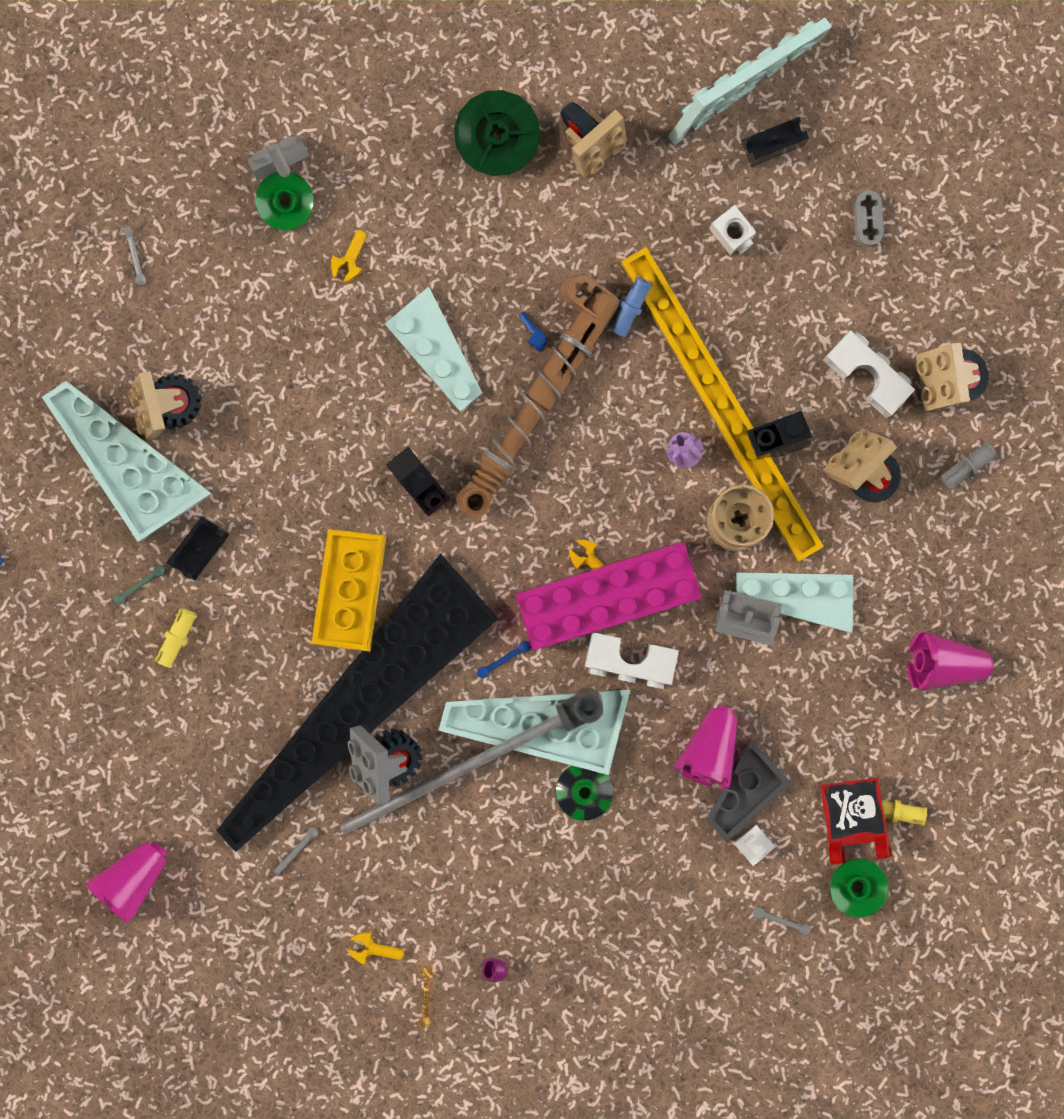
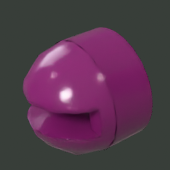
M488 958L483 965V978L488 982L496 983L502 981L508 974L506 963L497 958Z

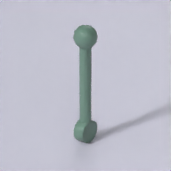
M162 565L155 566L151 574L122 594H116L113 597L114 603L117 605L123 604L126 597L156 576H163L166 572L165 567Z

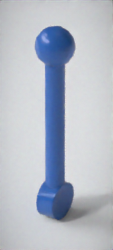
M522 641L515 650L487 667H480L477 670V675L480 678H486L489 672L521 652H528L531 647L530 643Z

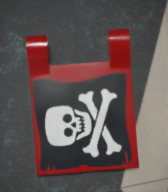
M879 777L820 785L829 839L831 865L847 861L844 845L875 842L877 859L893 856L887 833Z

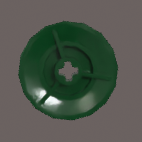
M504 90L485 91L471 98L459 111L454 126L455 145L462 159L475 171L490 176L510 175L524 168L535 155L540 141L539 120L531 105L519 95ZM495 128H498L499 132H505L502 134V140L496 141L495 137H490Z

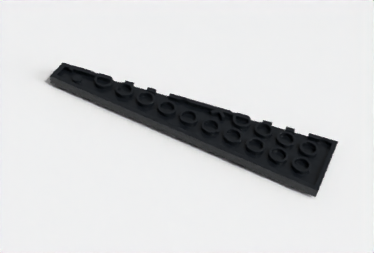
M441 553L374 635L370 652L361 651L216 830L235 852L349 752L350 728L361 725L370 734L499 619Z

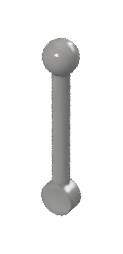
M126 227L124 231L128 239L137 275L135 282L138 286H143L146 284V277L142 275L131 227Z
M315 827L308 829L304 839L273 871L276 875L289 864L311 838L318 836V829Z
M759 906L753 909V915L758 919L762 917L796 929L804 936L809 935L811 932V927L807 924H796L767 913Z

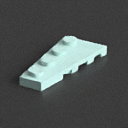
M427 287L386 322L385 325L455 407L462 412L482 395V391L430 288Z
M736 573V593L782 604L780 614L852 633L853 575Z

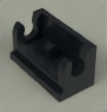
M800 117L793 118L741 140L751 167L805 146L809 136L807 131L802 132L800 128Z
M201 516L166 563L172 568L181 571L186 578L195 581L230 534L209 518Z

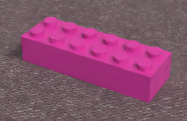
M682 541L515 592L533 651L702 598L685 542Z

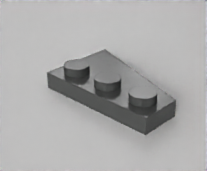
M749 739L732 770L729 789L721 790L706 820L728 842L791 782L761 749Z

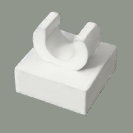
M756 824L733 842L753 866L775 848Z

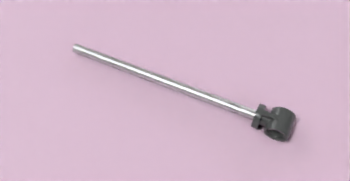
M593 688L581 689L575 696L555 705L558 712L557 715L391 798L390 802L377 805L340 824L342 832L346 835L563 724L567 731H571L585 723L595 722L603 713L601 694ZM586 699H591L597 706L591 711H585L580 707V704Z

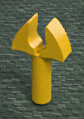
M356 231L345 256L341 258L332 256L331 269L334 279H336L339 269L347 263L349 273L343 281L345 284L354 280L362 272L361 268L356 267L355 260L367 237L364 231Z
M576 540L577 543L586 549L588 558L577 556L569 548V555L576 569L580 565H588L592 569L605 565L595 557L594 549L598 545L594 542Z
M372 931L361 932L350 938L353 941H361L368 947L362 951L348 948L349 954L361 964L365 965L366 958L371 955L402 960L404 957V950L401 948L375 943L371 938Z

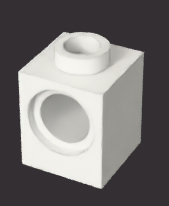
M735 205L712 222L709 228L730 256L736 251L742 254L754 244L751 239L755 236L756 231ZM730 227L738 228L741 231L742 237L732 239L727 234V229Z

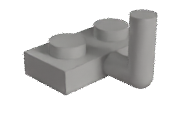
M300 135L284 138L279 144H271L267 149L257 151L247 160L258 181L277 171L281 177H288L290 174L289 166L309 157V154Z

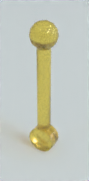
M424 966L421 971L424 977L422 1017L419 1019V1025L422 1028L429 1027L431 1023L428 1018L429 984L433 969L430 966Z

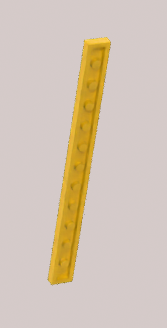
M647 247L621 261V265L632 283H634L636 277H641L653 285L644 300V304L751 485L765 493L772 503L774 511L773 522L796 561L799 562L823 548L822 542L772 458H756L746 433L747 430L753 429L751 422Z

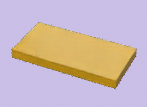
M328 529L311 644L370 652L387 538L385 535Z

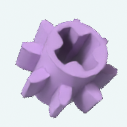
M678 433L668 442L671 449H668L666 454L670 462H674L677 468L680 466L683 468L693 467L702 458L700 451L704 450L700 438L696 439L693 433Z

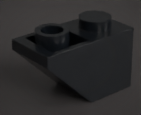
M802 411L746 431L757 459L781 457L810 446L813 438Z
M409 447L386 464L427 516H430L451 499Z

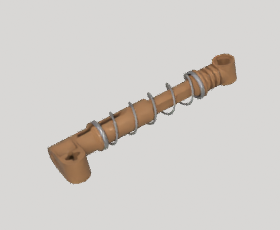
M570 276L563 281L561 285L562 298L566 303L578 310L580 314L571 328L564 330L559 337L561 340L559 346L552 347L554 350L553 355L543 370H537L539 376L530 390L522 393L528 402L518 417L507 415L512 426L504 438H492L497 449L490 452L484 450L483 455L480 457L481 464L479 465L482 469H477L476 473L478 475L472 476L473 483L469 481L458 492L456 503L462 512L473 517H480L489 510L493 498L491 493L496 494L497 490L495 487L500 488L501 486L499 481L510 478L514 471H516V465L512 460L519 448H531V442L527 436L534 426H545L547 424L542 413L544 410L550 412L554 404L562 401L561 393L569 381L577 379L575 372L585 358L591 357L590 355L594 351V343L618 309L621 301L588 276ZM575 285H581L579 290L582 293H591L592 290H594V293L592 294V296L590 297L585 306L583 304L588 297L584 295H576L577 290L574 288ZM540 416H541L542 419L544 420V423H543V424H538V423H537V421L539 420ZM525 439L529 444L528 447L521 446ZM472 494H477L479 496L478 505L474 508H469L467 504L468 498Z

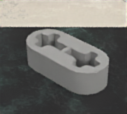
M870 190L863 191L854 202L855 235L859 244L864 247L875 246L881 241L884 234L881 197L878 193ZM865 198H869L871 203H875V206L870 209V216H867L866 207H861V203L865 201ZM867 222H871V230L877 232L872 241L868 240L867 235L862 234L868 227Z

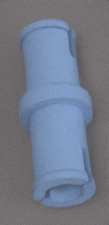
M636 277L626 299H622L620 303L621 309L610 327L614 333L626 337L636 315L641 314L643 310L641 306L650 288L653 286L646 279Z

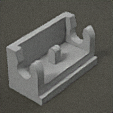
M725 590L716 617L715 631L772 646L780 622L778 617L782 604Z

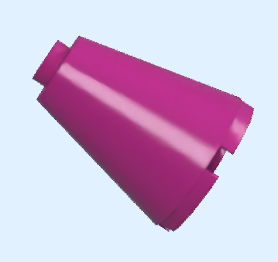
M929 632L917 633L913 637L908 652H914L913 664L907 662L908 679L913 688L922 691L984 681L992 674L994 668L993 660L988 652Z
M718 705L717 708H710L674 766L675 772L682 769L681 776L708 787H712L714 782L721 784L720 790L729 789L732 778L738 718L733 715V709L723 705Z
M155 840L151 845L145 841L89 879L85 886L101 902L103 901L114 914L128 924L135 917L167 863V860L163 857L167 851Z

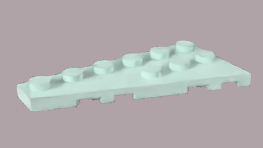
M826 18L817 23L810 21L799 30V34L795 37L789 34L778 43V47L774 50L768 47L757 56V60L753 63L748 60L741 64L735 70L736 73L729 76L727 73L720 77L710 90L706 87L699 90L692 97L693 102L682 110L684 115L669 134V139L674 145L678 144L683 140L682 138L691 126L696 131L714 115L713 111L719 114L756 87L755 84L766 75L769 78L787 63L788 59L793 61L819 42L831 29V24Z
M65 381L42 397L138 542L141 543L213 495L69 382Z
M630 689L598 691L603 699V713L598 720L585 723L571 731H567L563 724L514 750L609 775ZM577 693L449 701L445 704L439 731L498 745L557 715L558 712L555 705L575 696ZM586 699L580 704V707L585 711H591L597 706L591 699Z

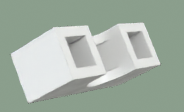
M850 330L826 355L823 361L843 379L848 377L855 369L861 368L869 371L875 383L872 392L865 399L885 418H888L915 391L911 386L912 381L900 371L898 373L889 366L891 363L886 356L880 352L875 353L868 347L869 342L864 336L858 332L854 334Z
M591 633L585 667L590 668V674L607 677V672L619 674L618 680L635 683L636 678L647 680V686L664 689L665 684L672 685L679 650L648 644L644 659L639 663L629 664L621 658L619 653L621 638Z

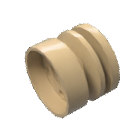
M744 484L731 486L717 497L708 510L706 520L708 533L713 541L725 550L734 552L749 550L763 540L771 530L774 520L773 506L766 494L756 487ZM735 514L737 517L743 516L745 520L741 527L738 523L733 524L731 521Z

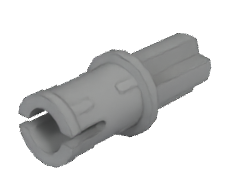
M985 442L967 457H960V462L941 475L943 483L950 489L970 475L975 476L977 470L997 458L995 450L989 443Z

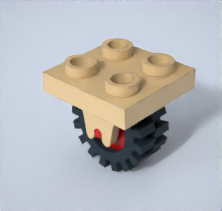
M151 371L137 375L131 385L132 389H129L128 393L131 405L137 407L139 417H136V426L138 433L144 434L145 441L157 439L165 429V426L172 430L175 427H178V429L183 428L185 425L190 424L198 415L202 405L200 404L202 397L201 394L198 395V386L191 384L193 380L190 378L186 380L184 375L174 376V373L166 377H160L153 383Z

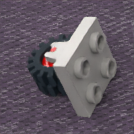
M359 725L350 728V740L348 741V749L352 759V766L349 768L352 781L357 783L367 796H370L378 805L390 802L389 786L391 787L392 784L395 787L400 786V780L405 784L409 781L407 779L408 775L415 776L416 773L413 769H419L421 766L417 762V760H422V755L419 753L421 748L417 745L418 743L402 730L391 729V733L388 730L382 731L383 737L378 734L373 737Z

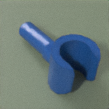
M522 312L519 317L533 334L529 338L528 343L540 352L547 344V338L541 330L534 326L528 315Z

